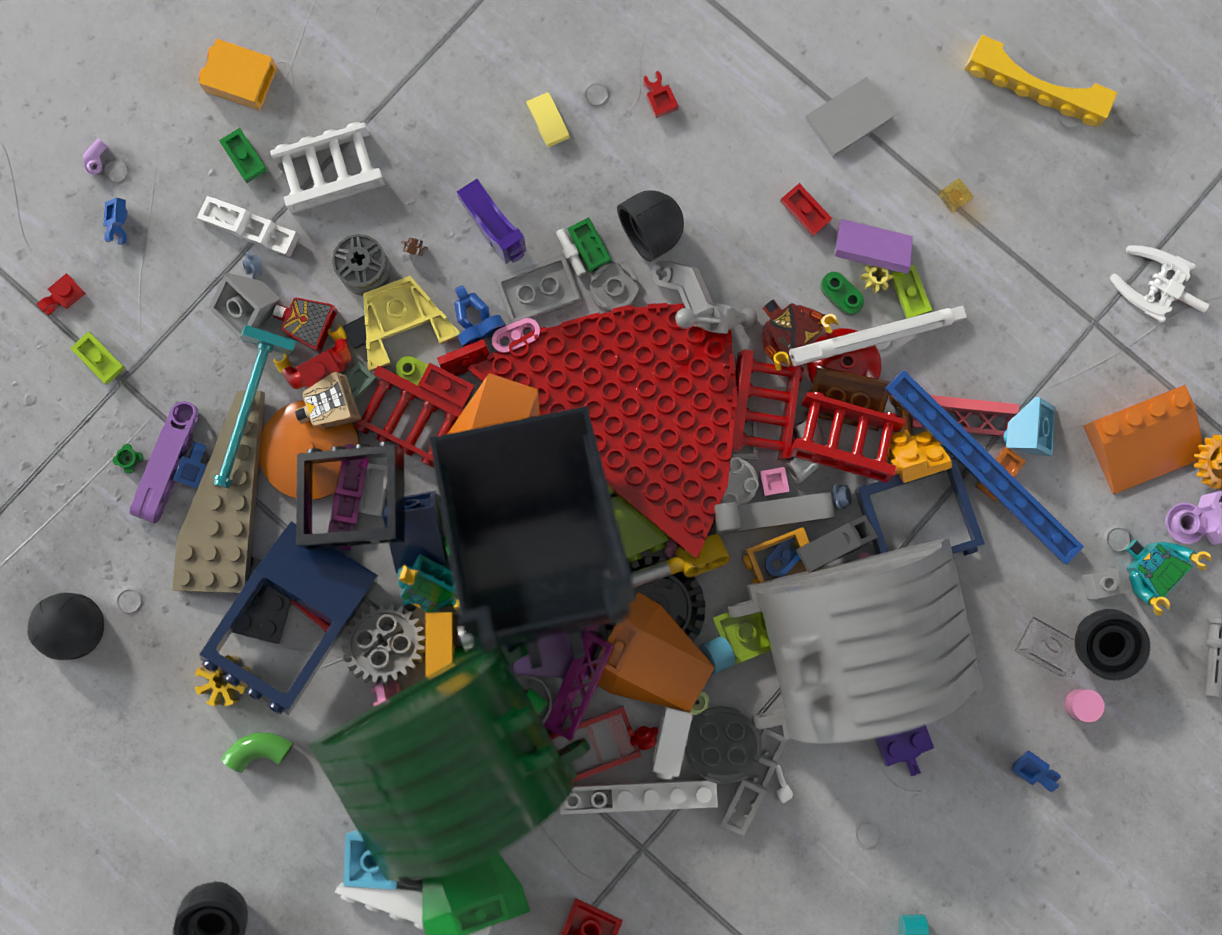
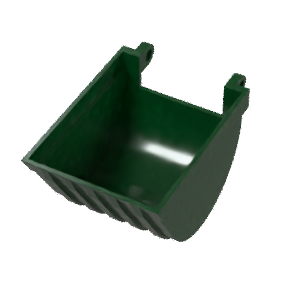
M520 642L508 649L506 646H501L486 652L484 650L478 652L473 650L308 744L386 881H401L406 877H439L476 865L528 835L553 815L571 794L574 788V779L578 777L571 762L585 755L591 747L586 738H580L557 750L511 667V664L529 654L526 643Z

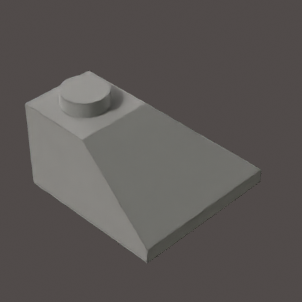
M226 273L209 309L240 338L245 325L255 328L263 325L272 316L280 298L262 281Z

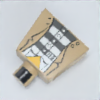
M338 372L331 373L305 390L303 398L306 406L295 411L296 417L301 424L311 420L314 427L321 429L361 420L347 376Z

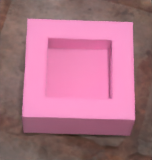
M785 467L759 472L764 497L790 492Z

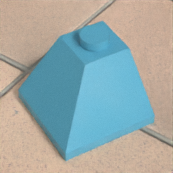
M1035 397L1008 422V429L1004 432L1006 448L1014 452L1052 456L1056 407L1040 397Z
M358 830L346 833L344 886L396 890L398 881H386Z

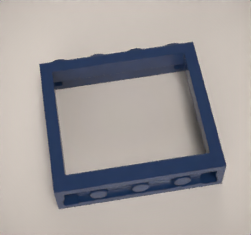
M955 457L950 458L952 468L906 483H903L899 475L893 476L888 483L878 481L854 490L862 515L867 517L878 538L872 541L876 555L889 551L870 495L946 471L971 539L970 541L951 546L952 553L963 552L964 556L978 552L977 547L985 544Z

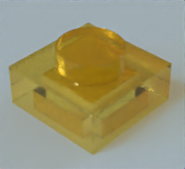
M960 178L938 193L951 213H954L974 198Z

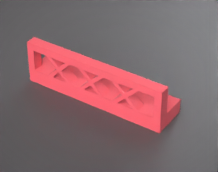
M930 395L946 411L953 412L959 419L958 423H962L965 426L963 428L971 434L1004 437L1005 431L996 430L990 421L996 416L1006 417L1005 430H1007L1008 422L1019 413V404ZM971 414H977L984 423L978 428H973L965 419ZM912 416V418H911V426H912L913 428H922V429H925V428ZM985 425H987V427H988L989 429H982V428H983Z

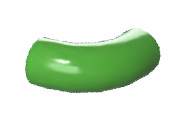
M271 732L252 733L238 739L224 753L221 761L227 767L239 773H243L246 767L258 758H266L280 765L292 749L294 743Z

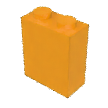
M216 38L214 45L208 50V60L205 68L200 70L198 78L200 86L206 93L260 111L277 69L273 58Z
M426 613L427 677L454 662L455 647H457V613Z

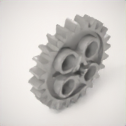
M380 603L379 610L375 611L373 606H370L369 614L361 610L362 618L360 620L352 618L355 626H346L350 635L342 636L343 641L347 643L342 645L341 649L346 653L343 659L345 662H349L347 665L350 671L355 670L354 675L356 678L363 675V681L366 684L373 678L375 686L379 684L380 680H383L385 686H388L389 679L392 678L398 684V676L400 675L408 679V669L414 672L417 671L414 662H423L418 654L426 653L425 647L422 646L426 643V638L421 636L425 632L423 627H418L420 625L419 619H413L414 616L411 611L405 614L403 606L395 611L394 604L392 603L388 610H385L383 603ZM387 624L394 625L389 631L382 630ZM364 639H372L369 645H360ZM382 642H385V643L388 644V645H387L386 647H384L383 645H380V644H381ZM399 644H408L405 650H396ZM386 658L384 664L380 666L374 665L377 659Z

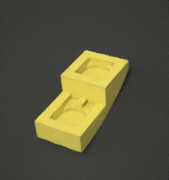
M549 92L526 101L547 148L570 138Z

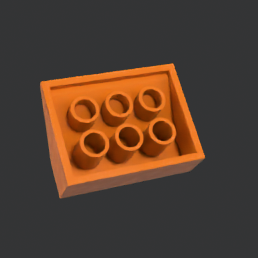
M1186 385L1083 425L1112 494L1119 493L1198 461L1194 454H1200L1201 451L1198 446L1203 445L1196 407Z

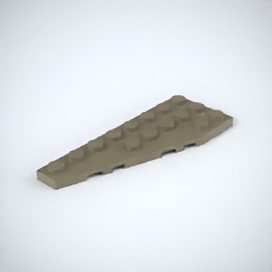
M237 391L177 538L172 591L240 593L250 578L265 393L262 391L256 392L229 479L233 480V483L230 484L229 488L215 485V479L213 478L214 475L219 476L246 391Z

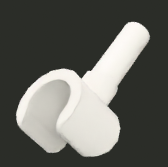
M777 765L775 772L782 788L775 793L780 801L785 803L792 798L793 793L785 781L781 766Z

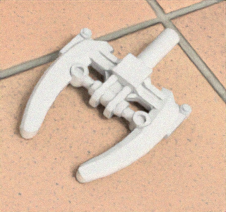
M1134 245L1126 248L1128 254L1142 256L1163 264L1161 267L1162 271L1154 274L1152 277L1154 281L1149 282L1150 292L1145 297L1126 284L1119 275L1112 274L1110 276L1111 282L1128 301L1160 323L1166 320L1164 315L1172 310L1173 307H1170V305L1176 300H1180L1203 313L1209 307L1208 303L1183 291L1186 286L1182 283L1184 280L1188 281L1190 278L1189 271L1193 270L1196 265L1179 256H1174L1156 248ZM1169 270L1175 271L1172 279H1166V274ZM1160 292L1161 299L1157 303L1154 301V295Z

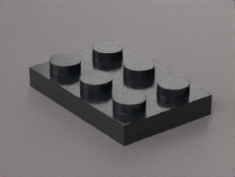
M251 557L250 576L262 561L261 559ZM267 585L263 586L232 632L280 644L291 606L290 599Z

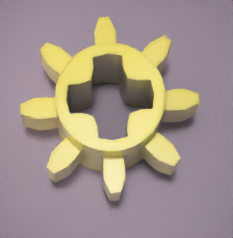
M867 264L864 269L868 274H862L860 277L861 280H865L866 285L864 289H873L874 294L879 291L880 287L883 290H887L889 285L886 281H890L893 275H888V269L877 266L872 268ZM874 273L877 274V278H881L880 281H877L876 277L873 276Z

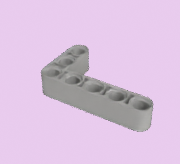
M832 492L738 505L737 502L718 504L713 506L715 519L712 527L713 534L723 535L835 518Z

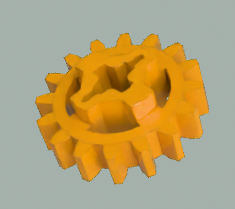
M1215 434L1212 438L1204 439L1206 445L1198 446L1201 452L1200 454H1194V457L1198 459V463H1195L1193 466L1199 468L1200 471L1197 472L1196 476L1203 478L1202 484L1209 485V488L1222 489V435Z

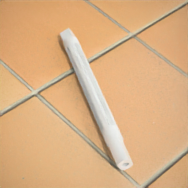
M963 306L952 309L946 308L789 350L792 365L798 366L949 326L954 322L965 319L967 316Z

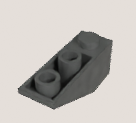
M862 516L798 548L796 551L810 573L860 550L878 538L867 517Z

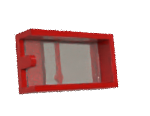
M624 705L581 721L573 740L569 741L555 732L549 733L557 750L580 738H586L591 749L582 757L571 762L578 776L574 779V782L642 757L638 746L630 744V739L635 735ZM567 726L562 729L569 731L570 726Z

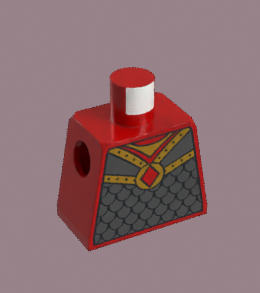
M295 297L290 308L277 304L273 312V318L283 321L281 330L286 335L321 354L329 335L328 329L332 328L338 310L329 303Z

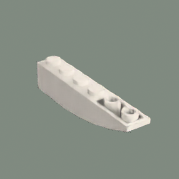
M704 778L574 786L567 800L561 805L560 815L718 807L717 785Z
M341 883L336 888L335 893L340 894V898L344 901L355 903V901L365 904V908L371 911H386L390 913L389 916L398 921L410 920L415 922V927L424 930L422 924L423 887L398 883L397 889L393 890L344 886V883ZM491 927L469 935H488Z

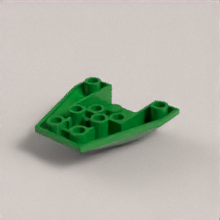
M500 853L452 874L439 877H423L422 924L425 935H469L530 912L523 885Z

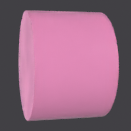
M1075 689L1067 695L1065 709L1068 715L1075 720L1094 722L1104 712V701L1093 690Z

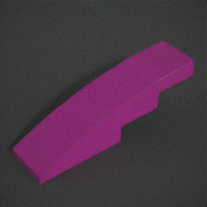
M345 443L346 449L355 448V445ZM369 459L341 461L327 533L354 531ZM351 546L335 547L336 549L351 550Z

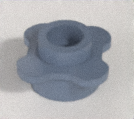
M246 252V259L242 260L246 275L250 274L251 278L255 279V275L262 274L260 260L257 254L250 256V253Z
M835 484L834 490H832L833 503L838 509H846V506L852 503L850 489L847 485Z

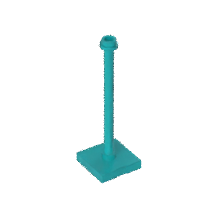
M245 325L242 329L239 340L257 345L259 351L219 476L214 475L213 478L215 479V485L229 488L230 484L233 483V480L229 479L268 354L274 350L289 355L294 350L296 343L294 340Z

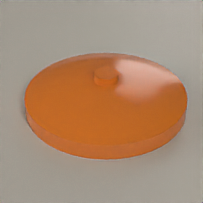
M304 400L284 406L268 420L262 431L259 460L262 471L268 481L280 492L296 499L297 454L307 453L308 449L331 451V447H345V443L352 445L360 444V438L353 423L326 429L314 427L311 420L301 424L296 417L295 411L306 406ZM341 461L313 464L312 500L324 499L335 494Z

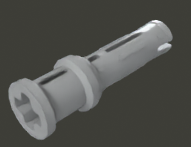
M1207 618L1210 626L1209 637L1205 640V643L1207 644L1206 646H1209L1204 695L1222 697V619Z

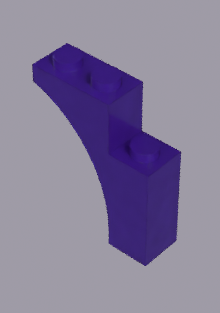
M475 179L457 191L460 202L490 246H494L505 264L510 261L514 263L520 260L525 255L524 252L527 251L523 234L519 228L512 225L504 216L480 181Z

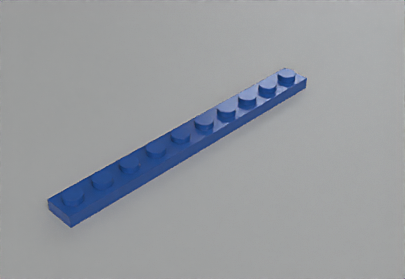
M902 370L884 388L1063 564L1067 565L1084 546L905 370Z

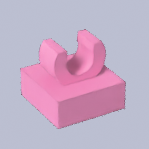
M392 680L389 681L388 686H385L383 682L372 688L371 693L376 692L378 702L373 703V706L401 692L400 683L396 684Z

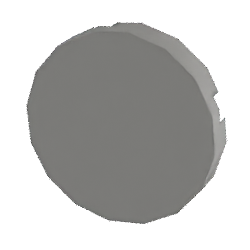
M605 264L598 268L591 278V298L604 311L610 312L613 308L633 305L638 296V278L633 270L625 264Z

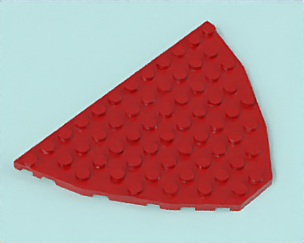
M655 303L643 307H633V305L613 308L610 312L602 314L598 312L564 321L561 325L550 328L542 327L540 328L539 337L538 334L534 335L535 330L510 343V352H494L486 356L487 359L476 365L474 363L467 368L482 383L490 373L538 389L540 415L587 406L608 488L695 560L699 558L715 519L713 506L721 504L728 488L738 400L732 333L730 329L728 333H716L697 326H692L688 329L679 327L676 323V314L679 310L685 308L684 303L669 305L668 303ZM534 335L536 341L528 344L526 339ZM524 342L526 344L512 351V347L518 343Z

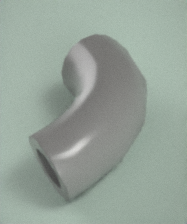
M807 419L793 428L798 438H803ZM817 420L813 440L817 444L824 445V435ZM796 457L785 463L789 476L797 484L806 480L819 466L817 463Z

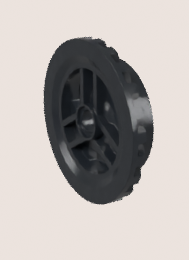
M657 556L643 557L628 564L630 573L668 560V558ZM681 571L664 577V579L673 581L672 589L651 584H644L634 588L635 596L638 592H641L658 602L673 619L680 615L685 620L680 627L693 642L701 632L705 620L706 607L702 588L695 576L686 577L684 572ZM604 624L609 636L616 624Z

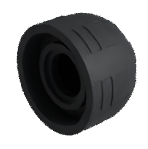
M648 190L632 196L617 206L618 217L627 237L646 261L652 262L667 253L680 240L684 229V217L680 206L671 196L659 191Z
M59 593L41 600L33 608L28 621L27 634L31 644L50 659H78L92 652L101 641L104 632V618L98 605L89 597L77 593Z
M1103 609L1091 613L1079 623L1075 634L1074 646L1080 661L1092 673L1106 680L1118 681L1134 676L1144 667L1149 658L1151 646L1146 629L1139 621L1120 610Z
M214 881L196 886L187 893L180 904L173 926V935H245L248 909L244 897L235 888L224 882Z

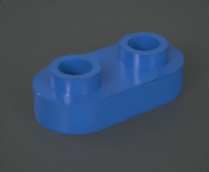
M794 538L779 543L766 557L764 566L767 573L771 576L781 577L786 575L800 560L797 551L791 550L789 546L791 541H795ZM774 560H779L782 565L780 569H775L773 567Z

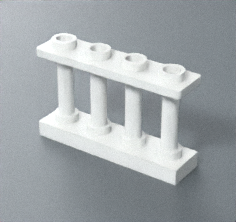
M365 122L350 123L347 125V128L340 130H327L323 135L314 138L311 136L304 137L299 142L291 145L281 144L270 151L271 157L276 163H283L291 190L289 195L283 198L291 214L386 185L380 169H375L371 166L363 141V137L370 135ZM350 141L354 142L362 167L361 173L353 176L348 175L339 147L340 144ZM330 148L339 177L337 181L330 183L324 182L315 153ZM304 155L307 157L315 183L313 188L308 190L300 188L292 159Z

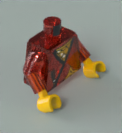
M773 299L762 308L770 318L764 324L761 334L763 351L774 362L776 370L780 371L781 362H786L788 366L790 365V349L805 346L823 330L821 327H824L827 333H832V328L829 325L832 323L839 325L838 320L833 314L825 315L815 309L803 305H795L794 303L789 304L782 310Z

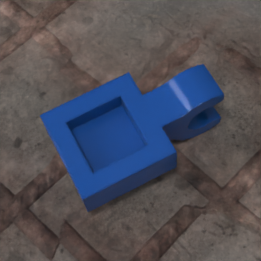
M114 198L105 202L103 226L107 227L104 235L105 242L113 241L114 234L118 237V245L125 244L127 241V235L121 228V225L125 224L128 215L125 199Z
M194 442L189 458L181 456L172 480L198 489L207 465L200 463L206 449L205 445Z
M1029 750L1012 765L1011 771L1031 785L1039 782L1050 792L1055 791L1059 787L1056 781L1061 778V775L1054 770H1049L1050 765Z

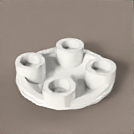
M739 457L731 458L728 488L721 504L737 502L738 505L746 504L755 496L758 489V476L754 467Z

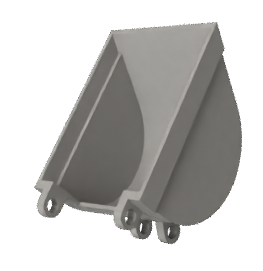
M949 538L818 568L810 573L805 571L747 585L750 600L727 607L730 617H739L757 612L763 613L785 708L756 715L753 719L757 729L780 725L781 734L785 740L793 738L794 740L806 743H839L870 739L906 731L947 716L955 711L969 696L977 695L984 687Z

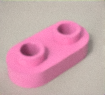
M524 318L496 330L492 336L494 349L501 353L510 352L509 344L524 336L523 332L526 329L535 330L534 335L538 334L539 337L540 327L538 323L533 319ZM534 335L526 339L528 344L536 341ZM502 339H509V344L502 346L500 344ZM524 342L518 343L512 347V351L526 344Z

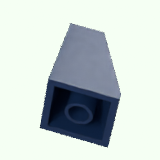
M436 490L405 496V542L389 543L396 573H398L401 566L411 568L420 554L439 565L447 564V551L442 538L444 533ZM388 499L386 500L383 512L385 528H388Z

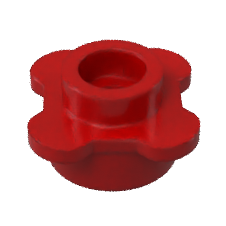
M640 726L636 729L635 736L630 739V744L632 746L637 745L640 750L651 749L657 743L655 735L659 733L658 728Z

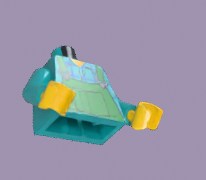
M1135 539L1125 548L1134 558L1126 568L1130 574L1129 580L1133 594L1147 605H1153V612L1157 616L1163 614V611L1157 606L1162 605L1170 610V602L1165 596L1193 567L1191 563L1194 561L1198 569L1206 570L1207 565L1199 561L1201 559L1212 561V557L1208 552L1196 554V551L1164 541L1150 543L1144 547Z
M421 554L417 557L411 568L408 566H401L399 568L398 585L402 588L400 597L404 600L403 606L406 610L413 612L420 608L427 613H433L439 608L454 605V609L458 611L452 571Z

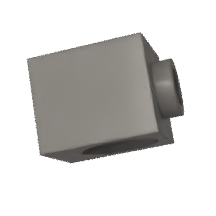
M1117 568L1082 575L1088 600L1123 594Z

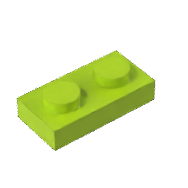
M915 264L910 266L908 274L897 271L891 272L890 275H893L891 281L906 319L930 313L932 308Z
M89 331L70 348L106 385L112 382L126 368Z

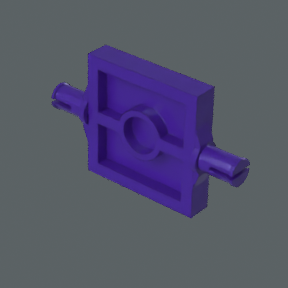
M926 724L906 731L875 737L885 766L906 762L911 776L921 773L915 758L921 753L934 749Z

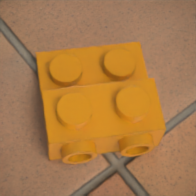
M907 430L892 434L887 459L890 460V464L896 466L895 475L898 474L903 483L952 468V461L946 451L928 431L910 436Z

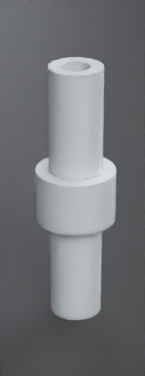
M564 228L558 230L556 235L564 248L562 252L566 260H570L577 276L585 274L586 270L578 256L580 253L576 245L572 244Z

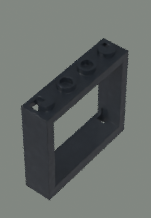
M381 442L379 446L373 447L368 444H357L352 449L334 446L331 447V451L308 449L307 453L297 454L296 546L309 550L405 542L403 449L396 446L394 442ZM387 457L388 528L312 534L313 464Z

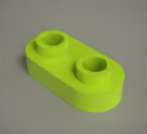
M406 356L397 362L396 373L398 376L418 385L428 364L414 357ZM412 365L413 368L411 372L407 373L404 372V367Z

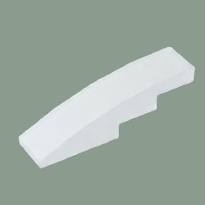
M207 196L197 216L199 220L287 257H291L301 236L293 230L276 225L271 220L251 214L246 209Z

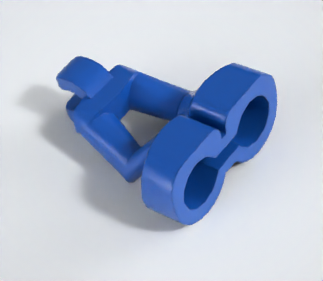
M463 285L455 289L459 300L454 302L457 321L465 329L458 335L462 347L485 338H491L496 330L506 326L500 315L489 316V307L476 293L468 295ZM474 306L480 311L482 322L475 326L467 319L466 308Z

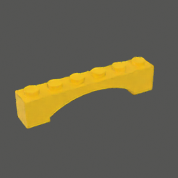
M982 34L975 44L964 69L969 71L974 77L990 80L998 87H1006L1015 91L1021 97L1034 99L1042 106L1055 108L1061 114L1076 117L1089 126L1099 127L1107 119L1118 92L1094 83L1090 88H1068L1045 82L1019 67L1004 51V43Z

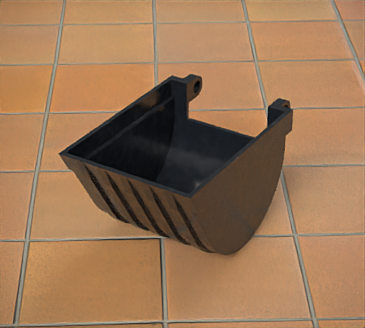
M587 406L430 438L460 622L464 636L471 635L476 652L483 650L485 652L491 651L497 647L524 642L527 644L532 669L543 667L537 642L540 638L568 633L574 660L585 658L580 633L583 629L609 623L617 624L623 622V620L630 619L629 601L635 600L634 585Z

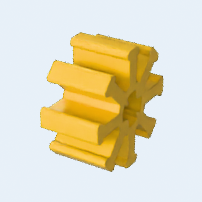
M236 655L225 656L235 664L240 660V657ZM249 666L241 667L249 673H252ZM199 667L196 670L195 676L209 679V683L195 687L197 695L207 694L209 690L213 689L210 699L206 702L210 706L221 705L223 696L226 701L225 706L237 704L240 702V699H237L234 689L239 691L240 694H244L247 689L239 684L237 687L229 683L222 685L223 682L219 678L225 675L217 670L215 673L208 671L204 667Z

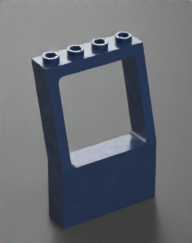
M291 521L254 570L200 652L199 656L203 662L201 665L212 673H215L217 670L225 675L223 679L232 686L237 687L238 684L247 689L246 694L257 701L260 699L265 700L269 703L268 707L275 713L281 715L284 712L289 715L346 626L376 585L378 575L335 548L307 550L296 546V524ZM265 585L331 625L286 693L278 691L219 654V651L259 590Z

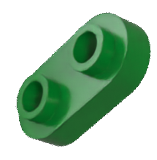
M829 272L824 276L820 284L821 291L842 313L855 315L863 308V295L841 273ZM830 281H837L838 287H832ZM848 298H854L856 300V304H850L848 302Z

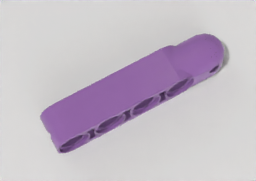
M182 401L171 408L131 503L130 514L132 516L143 518L154 524L160 520L176 482L172 480L181 456L186 457L192 442L193 431L198 421L199 412L192 403Z

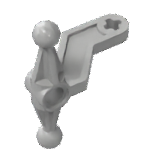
M659 261L654 265L652 270L654 282L659 286L678 290L685 308L679 310L676 314V323L679 327L688 329L692 326H697L711 332L728 333L729 329L739 324L747 328L756 324L757 313L751 308L738 311L728 305L713 303L699 268L671 261ZM663 270L667 272L666 277L662 275Z

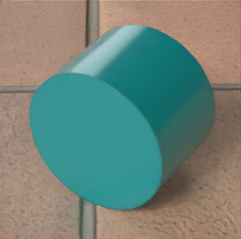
M925 914L900 915L899 935H929Z

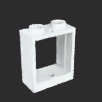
M664 706L651 763L652 770L657 774L656 777L672 780V776L679 777L692 719L691 712Z

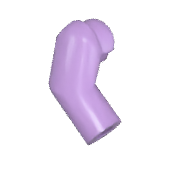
M99 138L83 155L85 169L92 175H96L102 170L100 155L108 147Z

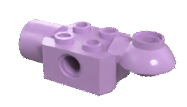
M1222 491L1202 495L1198 507L1191 503L1174 505L1168 511L1165 519L1169 535L1182 544L1195 543L1203 536L1212 545L1222 544ZM1181 519L1185 522V529L1181 525Z

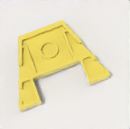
M411 276L363 293L367 365L370 372L375 371L377 366L383 368L391 364L382 340L427 322H431L440 345L458 338L460 334L459 330L452 325L445 314L437 308Z

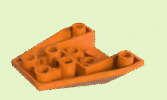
M489 373L448 434L540 416L538 389Z
M638 592L635 600L629 604L630 619L617 623L607 640L615 646L597 686L610 694L690 712L714 671L715 666L661 604ZM603 647L597 659L602 657L605 647Z

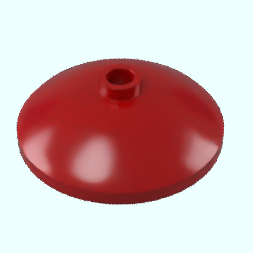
M849 328L833 329L832 333H824L814 343L858 331ZM876 345L809 362L807 363V373L811 383H813L817 366L879 379L882 367L881 357ZM844 358L851 360L850 366L843 363Z

